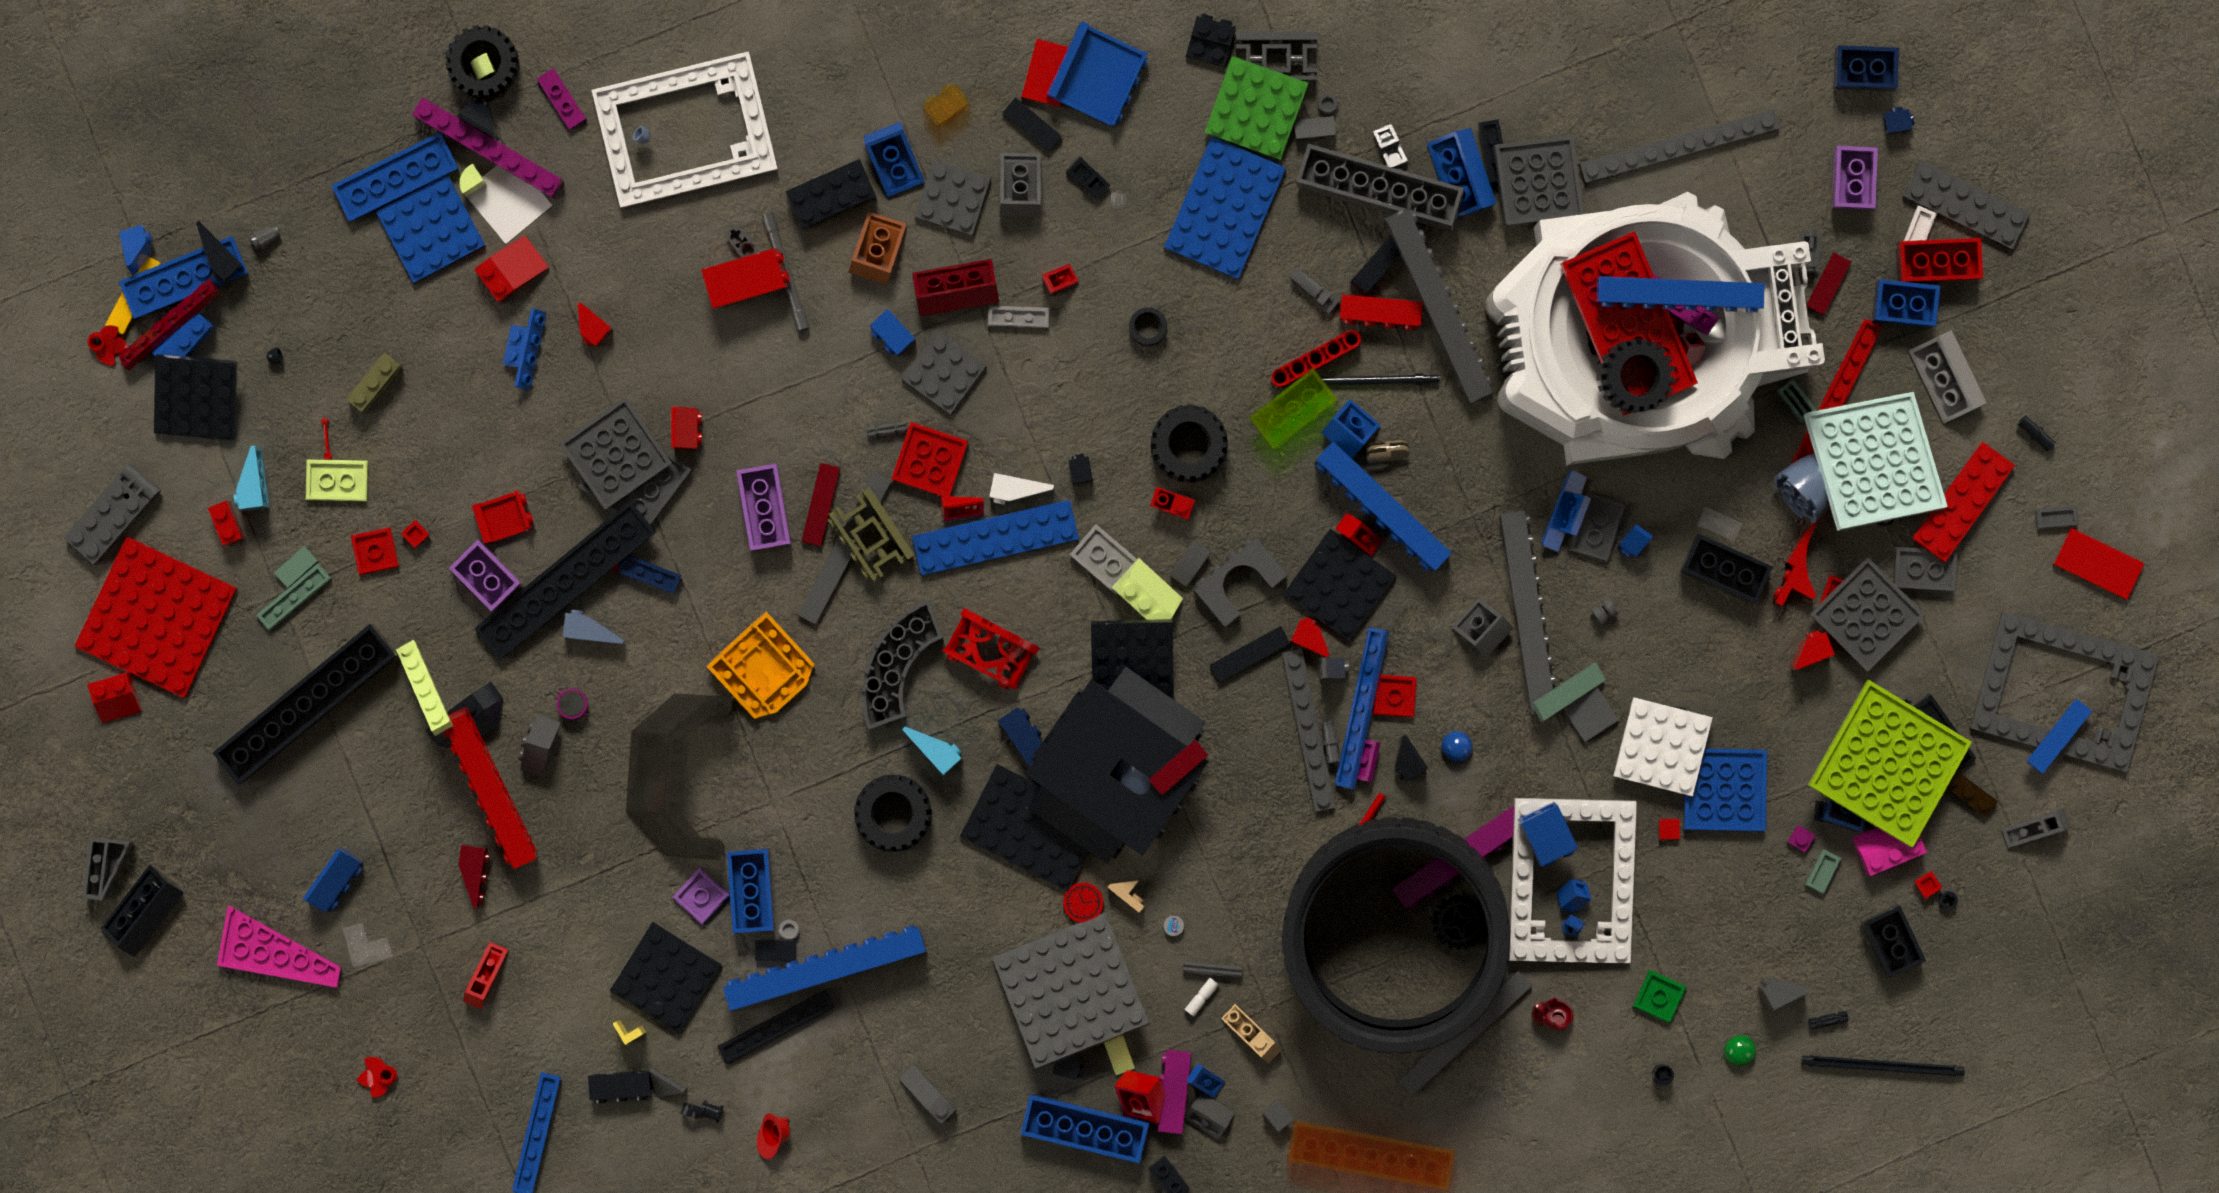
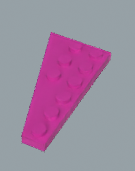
M228 905L217 966L338 987L341 966Z

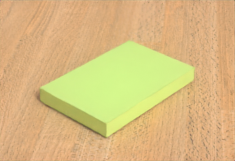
M307 459L306 500L367 502L368 461Z

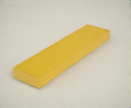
M148 256L136 274L162 263ZM122 292L105 325L117 326L119 328L118 332L124 335L133 319V315Z

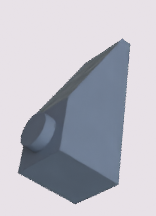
M571 610V614L565 613L564 638L625 644L626 640L589 616L583 615V611Z

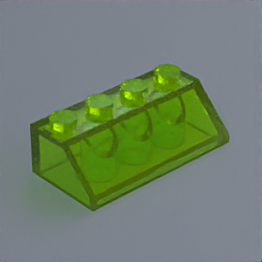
M1311 369L1252 414L1249 419L1272 451L1276 452L1338 404V399L1317 372Z

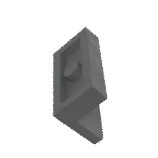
M1200 1092L1184 1119L1219 1139L1226 1130L1234 1112Z

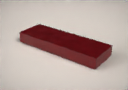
M1835 252L1832 253L1806 304L1807 308L1821 315L1825 314L1851 263L1850 260Z
M1195 739L1154 774L1149 781L1163 795L1205 759L1208 753Z

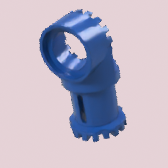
M1570 914L1569 918L1565 919L1562 923L1563 932L1568 936L1578 935L1582 932L1586 923ZM1567 925L1569 927L1571 926V928H1574L1575 931L1571 930L1569 933V928L1567 927Z

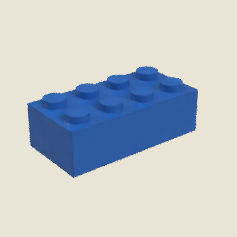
M769 849L727 852L732 932L744 933L775 930Z

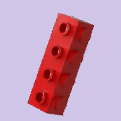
M1342 294L1339 320H1342L1343 324L1355 325V322H1363V326L1367 327L1384 324L1383 328L1396 329V326H1404V330L1416 331V327L1420 328L1423 303L1420 301Z

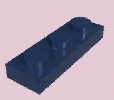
M631 555L621 561L617 571L672 594H675L682 577L680 574Z

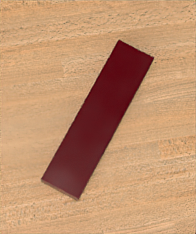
M820 463L801 542L818 546L822 545L840 467Z

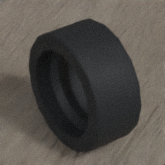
M1144 307L1132 315L1129 322V332L1138 344L1153 346L1165 337L1167 321L1159 310L1153 307ZM1144 315H1152L1160 323L1159 333L1153 338H1143L1136 330L1138 319Z

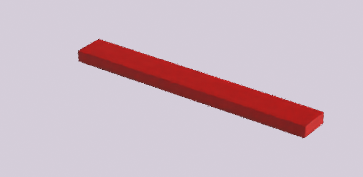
M1866 318L1863 319L1818 410L1844 405L1883 328L1882 326ZM1808 430L1791 463L1814 453Z

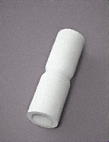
M1209 978L1198 994L1186 1006L1185 1010L1194 1017L1219 984Z

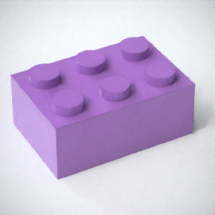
M1837 146L1834 148L1831 209L1864 211L1875 209L1878 148Z
M477 540L449 567L491 612H495L523 584L480 540Z

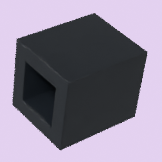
M1083 453L1073 455L1072 459L1068 460L1073 485L1093 481L1089 457H1084Z

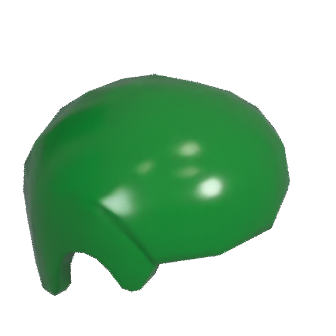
M1746 1035L1733 1036L1724 1045V1057L1733 1066H1745L1756 1055V1046L1753 1040Z

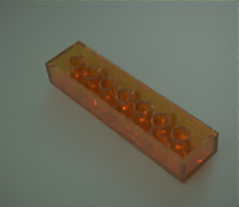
M1294 1119L1286 1159L1287 1161L1448 1191L1455 1150Z

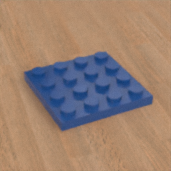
M448 174L376 211L413 283L486 246Z
M1705 748L1693 796L1684 794V829L1766 831L1767 750Z

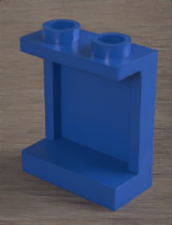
M1555 802L1518 819L1541 867L1554 864L1556 859L1562 856L1563 858L1569 857L1574 854V850L1578 849L1559 806Z

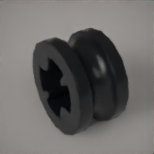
M1944 891L1940 894L1938 901L1942 908L1953 909L1958 904V897L1953 892ZM1946 895L1953 897L1952 905L1950 906L1947 903H1943V899H1946L1944 896Z

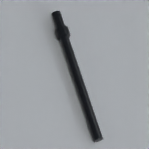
M1423 373L1399 376L1318 377V385L1404 383L1423 385V383H1439V375H1423Z

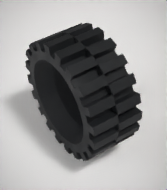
M474 25L472 26L473 29L470 30L465 28L460 36L456 34L454 37L455 41L453 43L450 42L448 46L450 49L449 53L446 52L445 58L447 63L445 64L450 79L463 93L473 98H495L501 92L504 94L509 85L512 87L514 84L513 79L519 73L517 71V67H520V61L517 57L519 55L513 43L500 30L490 28L487 25H483V27ZM478 43H488L495 46L501 56L499 70L493 77L486 80L470 78L463 68L465 53L470 47Z
M1635 339L1617 343V346L1609 348V353L1604 354L1601 358L1604 362L1598 364L1597 370H1601V375H1597V381L1601 380L1602 385L1598 386L1600 392H1605L1606 395L1603 396L1605 401H1611L1610 405L1613 408H1620L1619 411L1630 413L1650 411V409L1659 407V403L1665 402L1668 399L1665 395L1670 394L1673 390L1669 385L1670 383H1675V377H1671L1670 372H1674L1675 368L1674 366H1669L1668 362L1672 361L1669 355L1664 356L1663 353L1666 350L1663 347L1657 348V343L1653 341L1647 342L1645 339ZM1632 356H1640L1646 359L1654 371L1653 385L1642 396L1629 393L1621 382L1622 366Z

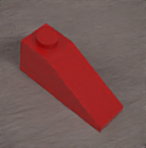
M489 942L465 990L464 1003L480 1010L482 1009L508 949Z

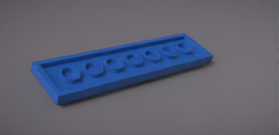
M1070 500L912 536L921 576L1079 540Z

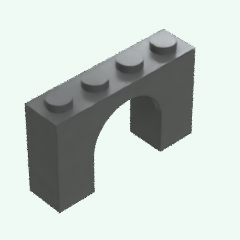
M1249 538L1241 545L1243 549L1239 553L1232 552L1226 557L1227 563L1223 566L1218 564L1210 571L1212 575L1209 578L1205 579L1202 577L1194 584L1197 587L1194 589L1195 593L1224 627L1240 615L1239 611L1226 597L1223 589L1224 578L1231 569L1238 566L1253 568L1271 589L1287 576L1285 571L1257 538L1254 540Z

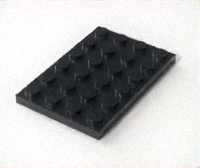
M996 764L960 836L1069 891L1089 851L1027 809L1041 788L1040 785Z

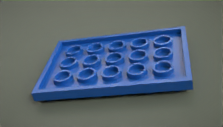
M1212 136L1164 248L1238 280L1286 168Z

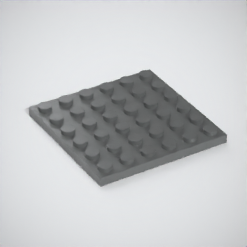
M1106 913L992 958L1036 1070L1150 1025Z

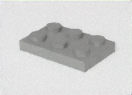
M1097 524L1094 525L1070 553L1071 557L1115 594L1117 592L1111 587L1137 560Z

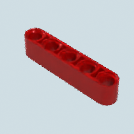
M1349 330L1283 365L1272 373L1271 383L1277 388L1285 387L1354 350L1361 342L1360 334L1355 330ZM1348 335H1354L1357 338L1355 345L1347 344L1346 337ZM1331 344L1337 345L1339 353L1336 355L1330 354L1328 346ZM1312 354L1320 355L1321 362L1319 364H1313L1310 361ZM1299 363L1303 366L1304 370L1301 374L1293 372L1292 366ZM1277 373H1282L1285 375L1286 381L1281 384L1277 383L1274 376Z

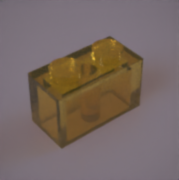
M956 83L953 85L947 84L940 90L941 94L936 97L932 95L924 101L923 109L937 128L970 106V102Z

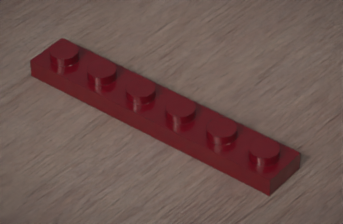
M210 278L205 283H202L192 294L185 297L179 305L170 310L165 317L156 322L145 334L139 336L132 345L125 348L119 355L123 367L130 371L216 298L220 293L215 283Z

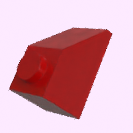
M579 302L577 307L580 334L584 336L582 341L590 347L594 344L598 348L613 329Z
M1346 513L1335 528L1345 538L1370 556L1374 554L1383 541L1364 523L1349 513Z
M1308 617L1305 620L1300 619L1290 641L1328 658L1329 651L1320 627L1316 626L1317 622Z

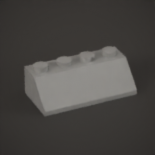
M1952 330L1909 350L1943 423L1987 403Z

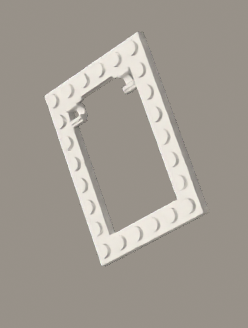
M749 51L592 90L620 208L778 170ZM728 79L729 83L722 85L721 80ZM715 82L718 95L735 91L736 97L740 99L748 135L746 136L747 141L730 145L733 159L635 183L617 109L618 105ZM746 150L747 156L739 157L738 152Z
M1514 798L1509 961L1631 963L1636 801ZM1552 802L1559 806L1565 820L1614 821L1611 922H1597L1596 939H1591V941H1562L1545 938V920H1531L1534 851L1518 819ZM1531 927H1536V934H1531ZM1605 928L1610 929V936L1604 934Z

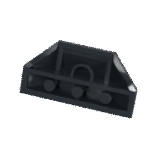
M489 682L447 711V713L450 715L467 707L483 738L498 727L503 697L494 684ZM430 726L426 729L437 746L451 748L452 741L450 737L446 738L443 732L435 736Z

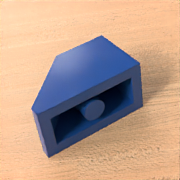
M143 225L119 232L126 266L132 275L138 272L152 252L150 243H153L152 236L149 231L146 232Z
M1637 524L1633 525L1618 544L1621 547L1620 552L1629 558L1630 556L1636 557L1653 536Z

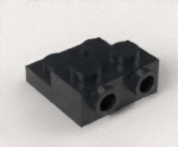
M1201 14V17L1196 16L1186 57L1225 68L1236 26H1232L1233 22L1221 19L1220 22L1214 21L1213 16Z

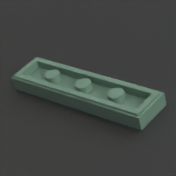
M318 563L256 616L268 631H271L332 578Z
M1592 663L1531 704L1540 720L1544 721L1606 679L1597 663Z

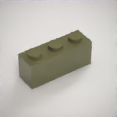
M384 352L346 400L365 414L403 366Z

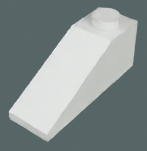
M994 473L989 497L993 498L994 503L1005 505V501L1011 502L1052 491L1054 485Z

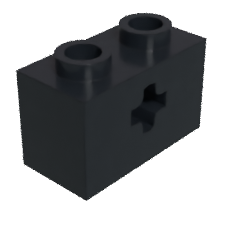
M1165 1154L1148 1167L1167 1193H1184L1190 1189L1189 1185Z

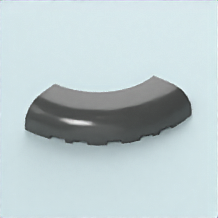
M930 600L914 606L897 618L879 638L870 655L862 686V706L868 730L907 716L904 706V685L909 669L923 650L936 641L943 639Z

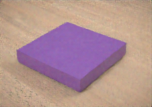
M700 867L672 898L703 925L730 894Z

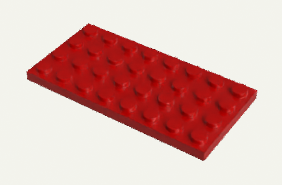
M1635 231L1560 263L1601 364L1604 362L1601 359L1602 356L1608 354V349L1612 346H1617V343L1645 339L1647 342L1653 341L1657 343V348L1663 347L1666 350L1663 353L1664 356L1669 355L1672 359L1668 364L1675 368L1674 372H1670L1671 377H1675V383H1670L1669 387H1672L1673 390L1670 394H1666V397L1698 384L1668 309H1663V305H1655V309L1642 308L1641 304H1634V308H1623L1622 304L1614 303V307H1601V303H1596L1598 277L1655 279ZM1632 356L1623 364L1620 376L1624 388L1636 396H1642L1647 393L1654 382V371L1651 364L1640 356ZM1622 412L1623 416L1630 414V412Z

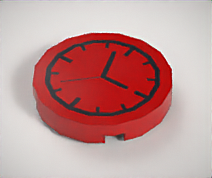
M1080 882L1067 890L1064 895L1063 906L1066 914L1071 919L1083 923L1099 916L1103 909V897L1096 886Z

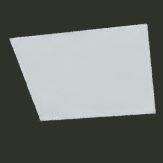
M495 166L482 177L486 185L467 196L505 244L552 206L541 191L499 166Z

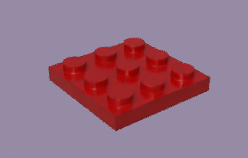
M910 422L891 480L942 497L950 496L968 441Z

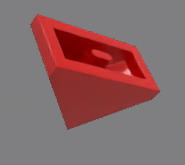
M1070 264L1041 275L1051 296L1079 282Z

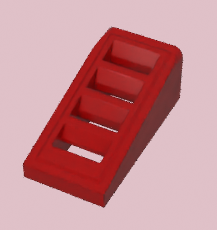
M941 497V512L944 521L984 515V499L976 497Z

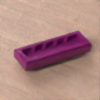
M554 68L537 78L569 130L587 120Z

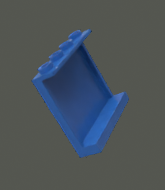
M1081 21L1046 96L1111 127L1115 123L1119 124L1123 116L1121 109L1123 105L1127 106L1132 95L1129 92L1132 87L1135 88L1140 79L1138 73L1140 68L1144 69L1149 58L1146 57L1148 52H1142Z

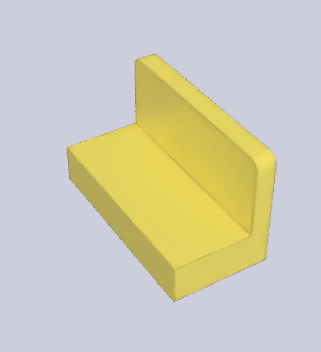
M620 1020L613 1023L624 1044L646 1033L643 1026L628 1033Z

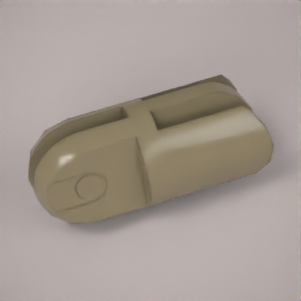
M1403 440L1370 443L1364 446L1368 464L1403 459L1410 452L1408 443Z

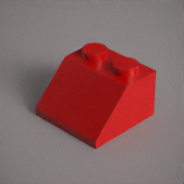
M671 407V448L674 450H699V445H702V433H699V425H702V413H699L698 408Z
M1820 630L1805 635L1806 639L1801 640L1790 666L1791 670H1798L1835 655L1826 632L1820 633Z
M126 672L87 684L92 703L102 723L142 712L131 673Z
M1126 1070L1114 1085L1124 1116L1158 1124L1165 1097L1161 1078Z

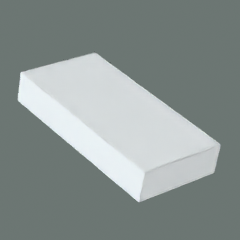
M1918 205L1904 241L1926 240L1937 212Z

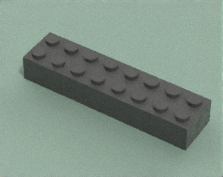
M1311 144L1307 145L1296 180L1297 188L1391 215L1407 208L1410 212L1413 211L1419 223L1451 232L1453 231L1464 195V188Z

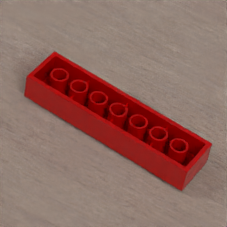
M465 707L448 715L453 726L443 731L446 738L450 737L452 745H450L455 757L459 756L461 762L459 766L463 774H468L469 776L468 784L473 793L476 792L478 795L477 802L481 811L485 810L487 813L486 821L490 829L494 828L496 831L495 839L498 846H503L504 858L507 864H512L513 868L516 869L535 860L537 849L468 708Z

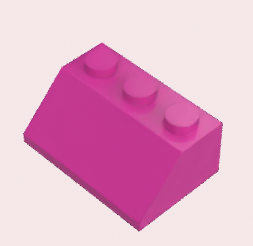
M1877 827L1852 837L1868 876L1927 853L1920 836L1913 848H1910Z

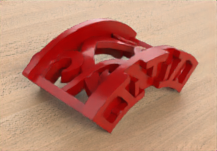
M963 608L960 614L962 618L947 647L942 650L948 654L947 659L955 663L961 661L999 681L997 685L1006 690L1010 687L1017 690V684L1033 654H1037L1040 647ZM969 623H970L969 636H968V635H964V633H965V631H966V629H967V627H968V625H969ZM982 629L986 630L987 636L985 638H976V634L980 635ZM995 634L999 635L998 648L1004 657L994 661L983 662L976 642H987ZM961 639H968L969 644L964 643L961 645L966 648V652L963 654L956 652L955 650ZM1006 642L1011 644V648L1007 649L1011 652L1010 654H1007L1003 649V644ZM1024 651L1021 659L1017 663L1014 659ZM972 654L976 664L965 658ZM1012 662L1016 668L1011 678L1007 679L1002 675V671L1007 669L1010 672V667L1007 663ZM997 667V675L993 674L992 672L986 669Z

